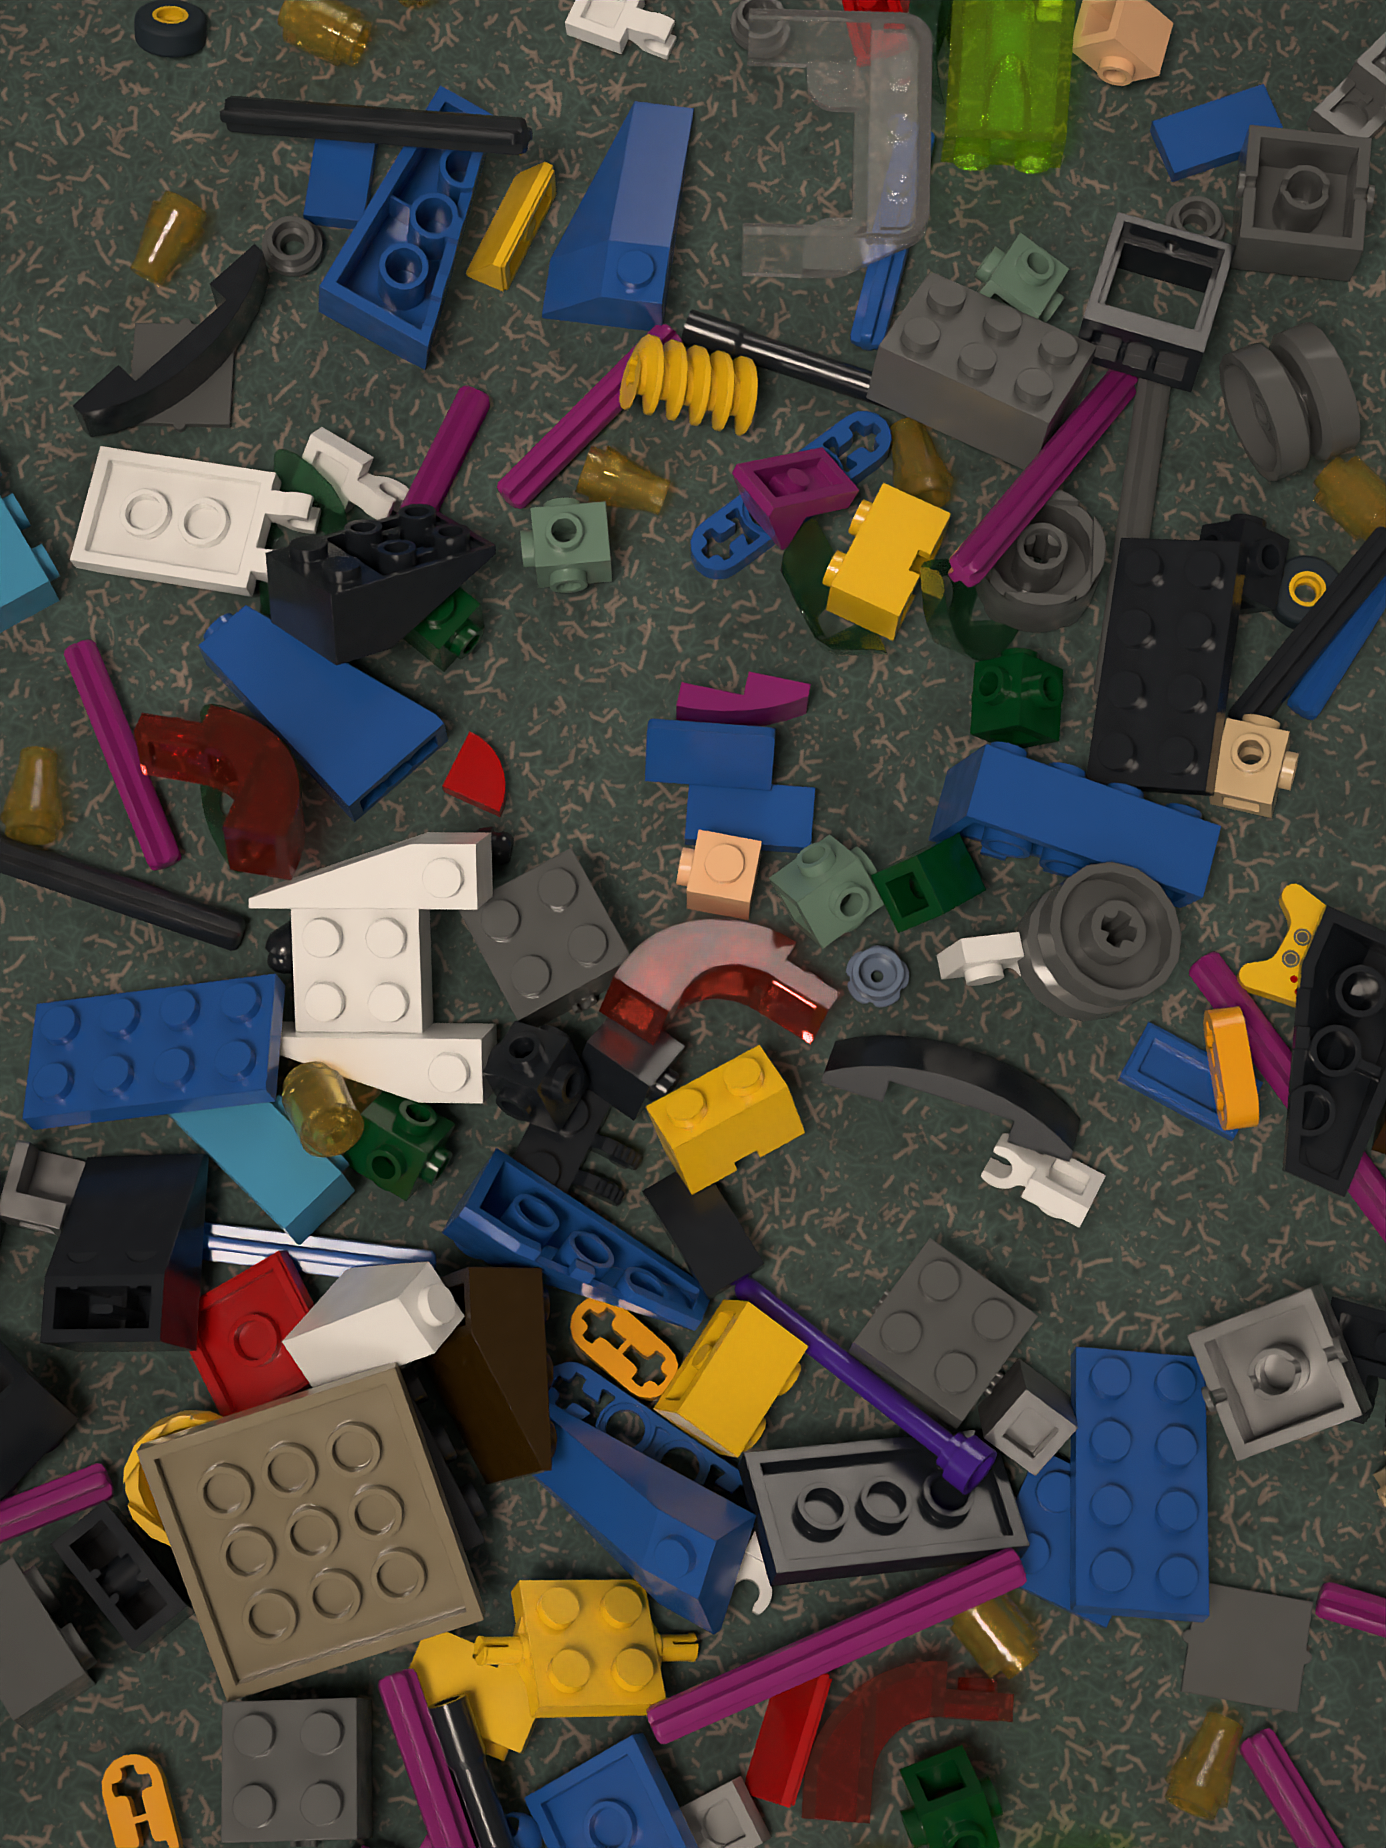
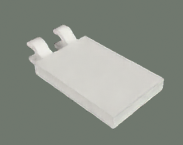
M100 446L70 561L76 568L252 597L256 580L268 583L265 553L272 550L265 549L271 522L297 532L316 534L321 509L312 507L314 498L311 495L300 492L280 491L282 482L275 472Z

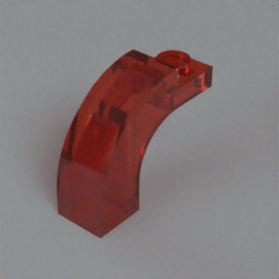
M214 705L210 706L203 723L142 712L134 729L142 774L202 784L216 788L229 795L234 801L223 824V832L230 870L292 881L304 850L306 837L305 819L297 768L292 756L279 738L256 720L239 712Z
M699 919L663 929L636 947L613 976L599 1012L654 1045L675 1015L685 1007L709 999L729 1000L756 1010L807 1043L812 1044L826 1022L840 993L826 985L815 974L804 971L788 961L797 942L785 935L744 921Z
M948 1661L912 1663L891 1669L870 1679L847 1695L834 1708L816 1735L803 1775L799 1818L870 1824L872 1780L875 1764L883 1747L896 1732L912 1722L926 1718L1010 1723L1013 1721L1014 1694L998 1693V1680L958 1677L957 1690L946 1689Z

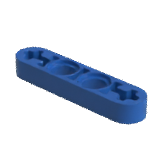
M857 411L843 418L800 451L823 447L850 480L857 485L880 468L887 460L892 440L891 429L886 420L878 414L869 411ZM857 431L863 437L874 433L876 435L874 451L870 453L866 448L860 447L847 456L846 467L850 471L845 472L838 457L851 448L853 441L852 433ZM834 447L837 455L830 451L829 448ZM739 495L703 521L694 530L691 538V561L696 570L703 576L714 580L726 579L738 573L776 544L761 526L752 521L749 511L745 507L741 495ZM813 516L806 517L802 525L809 519H811ZM738 518L743 532L754 542L748 544L744 534H741L729 545V559L723 560L719 555H714L708 559L705 556L707 553V539L713 537L718 543L726 541L735 534V523L731 520Z
M564 1362L553 1368V1382L548 1391L550 1404L558 1407L560 1394L554 1388L556 1382L561 1379L564 1382L570 1383L576 1376H579L585 1380L582 1388L583 1393L599 1405L602 1393L604 1392L615 1399L600 1412L595 1425L596 1429L606 1433L609 1420L620 1412L636 1414L644 1424L645 1433L642 1440L635 1447H632L633 1449L659 1463L662 1462L663 1457L668 1452L675 1449H685L690 1451L699 1463V1472L694 1482L704 1486L710 1468L713 1466L724 1474L715 1481L714 1485L728 1494L735 1493L739 1487L743 1488L738 1469L589 1367L578 1362ZM575 1403L569 1405L566 1410L561 1409L582 1421H586L591 1416L590 1412Z

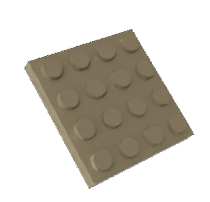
M397 1362L379 1366L142 1443L136 1451L227 1702L484 1620L485 1607Z

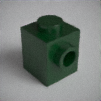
M459 587L403 639L445 672L456 658L463 659L469 655L481 640L485 627L481 604Z
M959 833L915 851L870 875L898 933L941 916L986 891Z

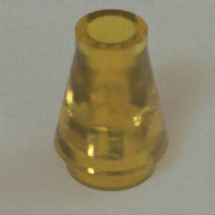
M166 190L160 201H152L137 254L130 266V270L139 277L162 287L167 276L206 233L202 226L208 214L186 198Z
M909 417L895 422L890 427L893 487L938 508L944 506L951 498L950 488L953 484V477L929 436L926 425Z
M591 445L575 492L589 497L587 503L606 501V506L647 511L659 515L671 480L654 474L607 445L606 450Z
M39 746L26 747L20 751L19 764L0 815L1 821L6 825L5 834L7 837L29 845H44L53 842L56 839L57 830L64 826L57 772L58 754L55 751Z
M1207 1712L1201 1727L1165 1776V1781L1169 1784L1164 1796L1165 1799L1173 1806L1190 1815L1205 1820H1215L1219 1808L1228 1807L1238 1746L1244 1728L1236 1721L1224 1715Z

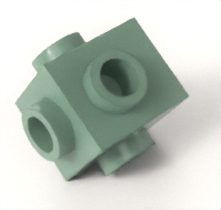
M1020 232L1004 252L997 246H994L973 276L982 282L976 292L1005 304L1002 301L1004 299L1010 304V307L1046 323L1064 299V296L1056 290L1069 268Z
M556 498L545 502L543 507L531 508L532 529L520 530L523 568L536 567L538 588L550 587L554 592L573 593L587 588L589 583L612 582L606 501L580 503L579 500L574 498Z
M830 834L821 841L805 847L800 851L796 859L769 877L772 886L794 924L822 949L844 933L859 927L867 916L884 905L872 883L873 880L870 875L876 873L877 870L868 856L857 846L852 850L847 849Z

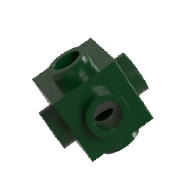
M1026 648L1005 649L1001 651V657L975 662L973 692L971 695L970 735L990 743L1006 742L1021 748L1059 742L1061 702L1064 694L1063 669L1038 659L1039 654L1036 651Z
M383 1091L361 1113L343 1157L349 1163L348 1167L370 1179L381 1189L389 1191L407 1202L424 1182L433 1186L444 1173L453 1154L445 1146L455 1123L435 1112L426 1103H418Z
M962 1745L899 1769L910 1803L909 1807L901 1809L899 1812L913 1848H920L925 1845L927 1848L1001 1847L992 1820L1003 1815L998 1796L989 1776L981 1779L977 1778Z

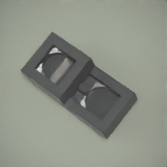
M1386 32L1355 61L1348 76L1312 111L1306 123L1308 127L1315 132L1369 137L1372 139L1386 125Z

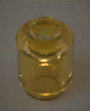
M285 0L278 16V25L283 27L282 36L284 42L334 66H338L342 62L353 67L361 58L368 44L372 29L371 22L361 18L360 10L339 0Z
M1358 455L1352 457L1347 462L1340 456L1335 458L1314 480L1313 483L1320 490L1313 501L1355 541L1361 538L1366 541L1377 527L1386 528V482Z
M317 1061L303 1063L289 1072L283 1083L282 1104L303 1149L312 1156L324 1158L340 1155L354 1146L363 1133L364 1120L341 1074L330 1068L327 1064Z
M1007 1593L950 1618L954 1624L949 1629L989 1678L1002 1671L1007 1679L1010 1680L1040 1655L1032 1644L1041 1634Z

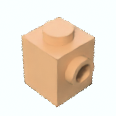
M1083 0L1069 50L1095 70L1098 77L1104 82L1125 86L1133 81L1159 76L1173 22L1147 0Z
M698 830L695 849L683 847L676 885L687 886V909L749 920L760 865L762 841Z

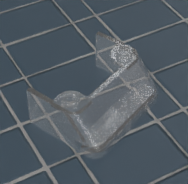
M749 8L747 66L807 68V91L811 100L817 106L830 112L854 113L852 218H825L813 225L743 223L741 276L841 278L907 249L923 238L928 227L930 215L933 41L928 25L921 18L904 12Z

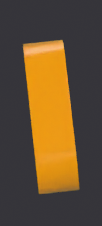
M1239 1006L1205 1010L1203 1021L1205 1045L1220 1125L1223 1130L1257 1127L1259 1124L1258 1093L1242 1010Z
M591 1298L584 1300L576 1307L571 1316L570 1329L573 1341L580 1351L630 1395L645 1401L660 1399L678 1371L676 1356L669 1346L626 1309ZM607 1311L615 1316L611 1323L612 1330L624 1343L616 1349L602 1337L597 1338L593 1343L587 1341L584 1337L589 1329L584 1321L585 1316L591 1312L600 1318ZM632 1348L646 1360L652 1359L656 1354L661 1356L665 1360L661 1365V1373L665 1377L664 1382L659 1386L650 1380L644 1383L642 1387L636 1384L634 1379L638 1373L637 1368L625 1357V1354Z
M142 1754L123 1755L114 1760L106 1769L102 1779V1795L116 1848H141L144 1840L140 1823L146 1821L149 1822L151 1834L155 1841H167L169 1848H183V1841L170 1790L161 1765L153 1758ZM134 1765L137 1774H149L152 1779V1786L142 1791L146 1813L137 1816L132 1797L119 1796L117 1792V1784L126 1780L127 1773L125 1768Z

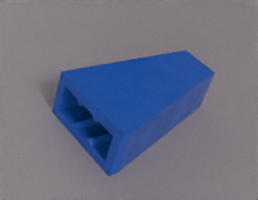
M247 605L234 615L227 613L215 620L206 630L203 637L204 641L198 645L206 665L354 822L448 741L445 724L436 714L348 663L336 666L273 624L270 618Z

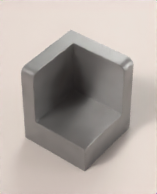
M17 1140L1 1194L0 1218L10 1225L60 1236L86 1162L39 1151L31 1142Z
M1018 1359L995 1385L989 1397L986 1396L978 1406V1412L984 1439L1036 1476L1076 1431L1078 1426L1070 1397L1025 1362Z

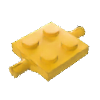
M635 1579L519 1580L511 1591L516 1622L513 1636H478L474 1645V1655H478L475 1658L478 1666L514 1664L520 1677L526 1685L531 1718L646 1716V1710L649 1706L666 1699L661 1663L673 1661L695 1662L699 1648L698 1644H694L697 1640L694 1633L659 1634L657 1632V1628L651 1620L646 1590Z

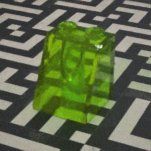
M950 0L945 38L940 162L954 163L956 167L969 171L982 170L989 165L1014 166L1016 170L1028 174L1042 173L1049 168H1060L1067 136L1076 0Z

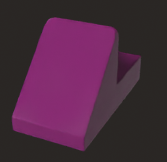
M823 447L739 463L732 471L745 507L780 550H785L789 546L806 517L846 509L859 492L856 485Z

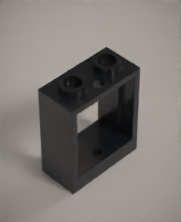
M1117 212L1078 335L1079 338L1097 346L1092 364L1191 392L1236 245ZM1167 240H1174L1178 244H1171ZM1117 268L1205 293L1194 330L1106 305Z

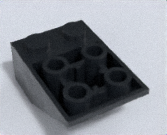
M427 504L407 505L400 508L398 514L379 520H355L347 523L344 526V530L324 536L305 535L296 537L289 542V546L265 553L271 622L336 666L391 649L496 554V545L472 532L467 526L455 522L436 511L433 506Z
M174 1154L87 1157L45 1275L40 1343L76 1352L196 1351L209 1155Z

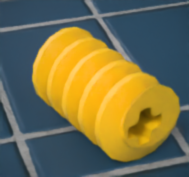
M647 334L635 346L627 362L621 382L619 401L621 408L628 410L636 395H642L643 413L651 416L659 401L664 400L666 418L672 421L676 420L683 405H686L689 409V423L694 426H698L701 423L707 410L712 411V428L716 431H721L725 427L729 416H734L735 434L741 436L750 427L756 409L758 393L757 370L753 360L745 356H739L732 361L730 354L719 350L709 356L707 349L698 345H694L686 351L683 343L671 339L662 345L659 337Z

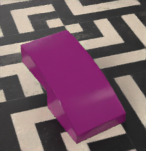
M749 671L744 695L681 682L676 704V720L747 726H766L787 721L807 713L811 684Z

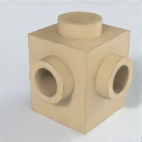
M1244 714L1242 721L1227 718L1222 735L1214 796H1209L1210 804L1272 818L1279 788L1291 791L1298 765L1299 753L1289 751L1290 732L1280 730V723L1278 721L1261 715ZM1248 760L1258 761V763L1251 765L1244 762Z

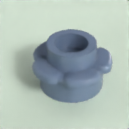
M881 945L871 946L863 952L855 953L849 960L846 968V974L850 977L847 987L851 996L861 1004L871 1002L878 1008L887 1007L897 1002L900 998V990L906 988L909 980V972L905 962L899 959L894 950ZM876 971L880 972L883 975V980L881 982H874L871 979V974Z

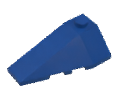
M637 101L633 103L550 259L542 318L650 331L655 325H664L694 108Z
M498 1148L495 1149L461 1197L442 1231V1234L452 1239L463 1253L475 1259H482L493 1267L542 1268L543 1284L693 1331L702 1322L710 1299H706L695 1278Z
M549 1403V1418L553 1422L557 1434V1446L552 1458V1470L532 1476L658 1604L713 1635L719 1632L722 1628L756 1515Z

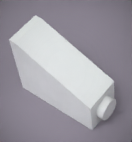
M429 1261L354 1267L344 1271L286 1336L282 1343L312 1388L389 1363L397 1362L398 1366L434 1354L465 1316L455 1302L452 1293L443 1284Z

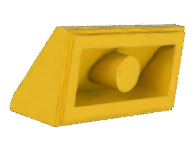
M547 162L540 163L520 172L514 177L466 270L468 277L502 292L509 289L556 196L555 170H553L552 164Z

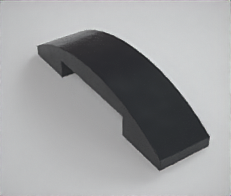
M256 244L251 246L210 283L217 309L135 381L118 365L73 405L82 429L90 437L114 433L153 418L190 395L223 365L251 327L267 290L270 276L264 253Z
M873 1035L835 1041L821 1083L880 1102L884 1100L890 1081L1013 1120L1007 1140L1008 1143L1070 1162L1080 1118L1049 1089L1014 1067L965 1047L920 1037Z

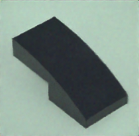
M676 1171L642 1191L674 1248L678 1249L707 1300L764 1268V1262L715 1183L692 1195Z

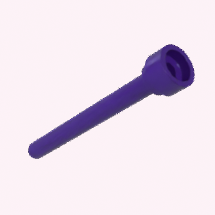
M747 1277L735 1285L734 1291L739 1301H749L808 1346L805 1353L938 1457L936 1464L944 1470L942 1477L952 1486L966 1495L983 1480L997 1457V1452L976 1435L967 1438L961 1432L955 1436L755 1279Z

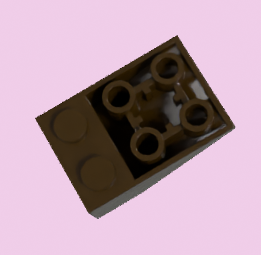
M467 1267L440 1277L443 1284L452 1293L455 1302L465 1317L434 1354L425 1356L421 1360L486 1484H498L551 1471L552 1458L557 1446V1434L555 1426L549 1418L548 1391L553 1382L554 1372L551 1357L546 1353L545 1324L550 1314V1298L547 1289L543 1287L542 1268Z

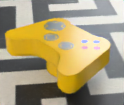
M1290 884L1283 889L1279 896V905L1288 926L1276 954L1266 961L1243 965L1237 974V980L1248 993L1296 1008L1299 964L1322 910L1326 905L1301 885Z

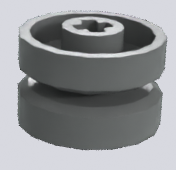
M1301 323L1274 334L1269 349L1261 343H1252L1223 355L1219 370L1220 386L1225 408L1250 462L1257 472L1268 481H1277L1304 470L1309 462L1310 454L1318 460H1329L1356 448L1360 440V416L1354 390L1335 347L1324 332L1313 323Z
M1115 862L1087 865L1030 904L1018 924L1017 932L1020 934L1024 957L1017 962L1021 977L1036 1000L1057 1015L1082 1022L1104 1019L1137 1002L1166 983L1179 961L1182 933L1174 905L1161 886L1137 868Z

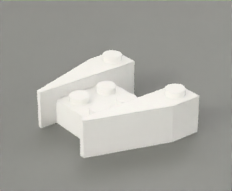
M427 832L270 885L249 898V908L291 909L295 1022H282L281 1056L418 1103H484L493 1090L484 1076L483 1070L487 1065L492 1049L497 1044L496 1024L433 1023L430 909L478 910L493 897L491 833Z

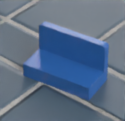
M650 719L647 726L645 781L771 791L776 728Z

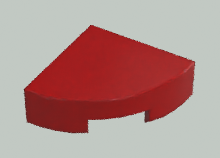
M469 731L442 785L443 791L501 817L506 802V782L501 762L488 743Z

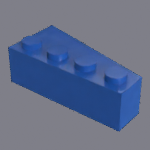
M441 85L426 108L429 111L492 115ZM403 146L319 286V312L425 370L487 153Z
M1006 742L985 744L947 771L929 841L938 842L959 833L961 837L980 841L982 845L981 855L1004 861L1006 856L1027 858L1032 855L1040 858L1039 864L1044 868V872L1063 877H1070L1087 865L1115 862L1134 867L1157 882L1174 907L1178 908L1187 906L1204 896L1221 826L1201 819L1202 813L1193 807L1177 803H1169L1163 806L1143 799L1144 793L1136 787L1122 783H1109L1106 786L1085 778V771L1076 766L1060 762H1053L1048 766L1026 758L1027 752L1023 748Z

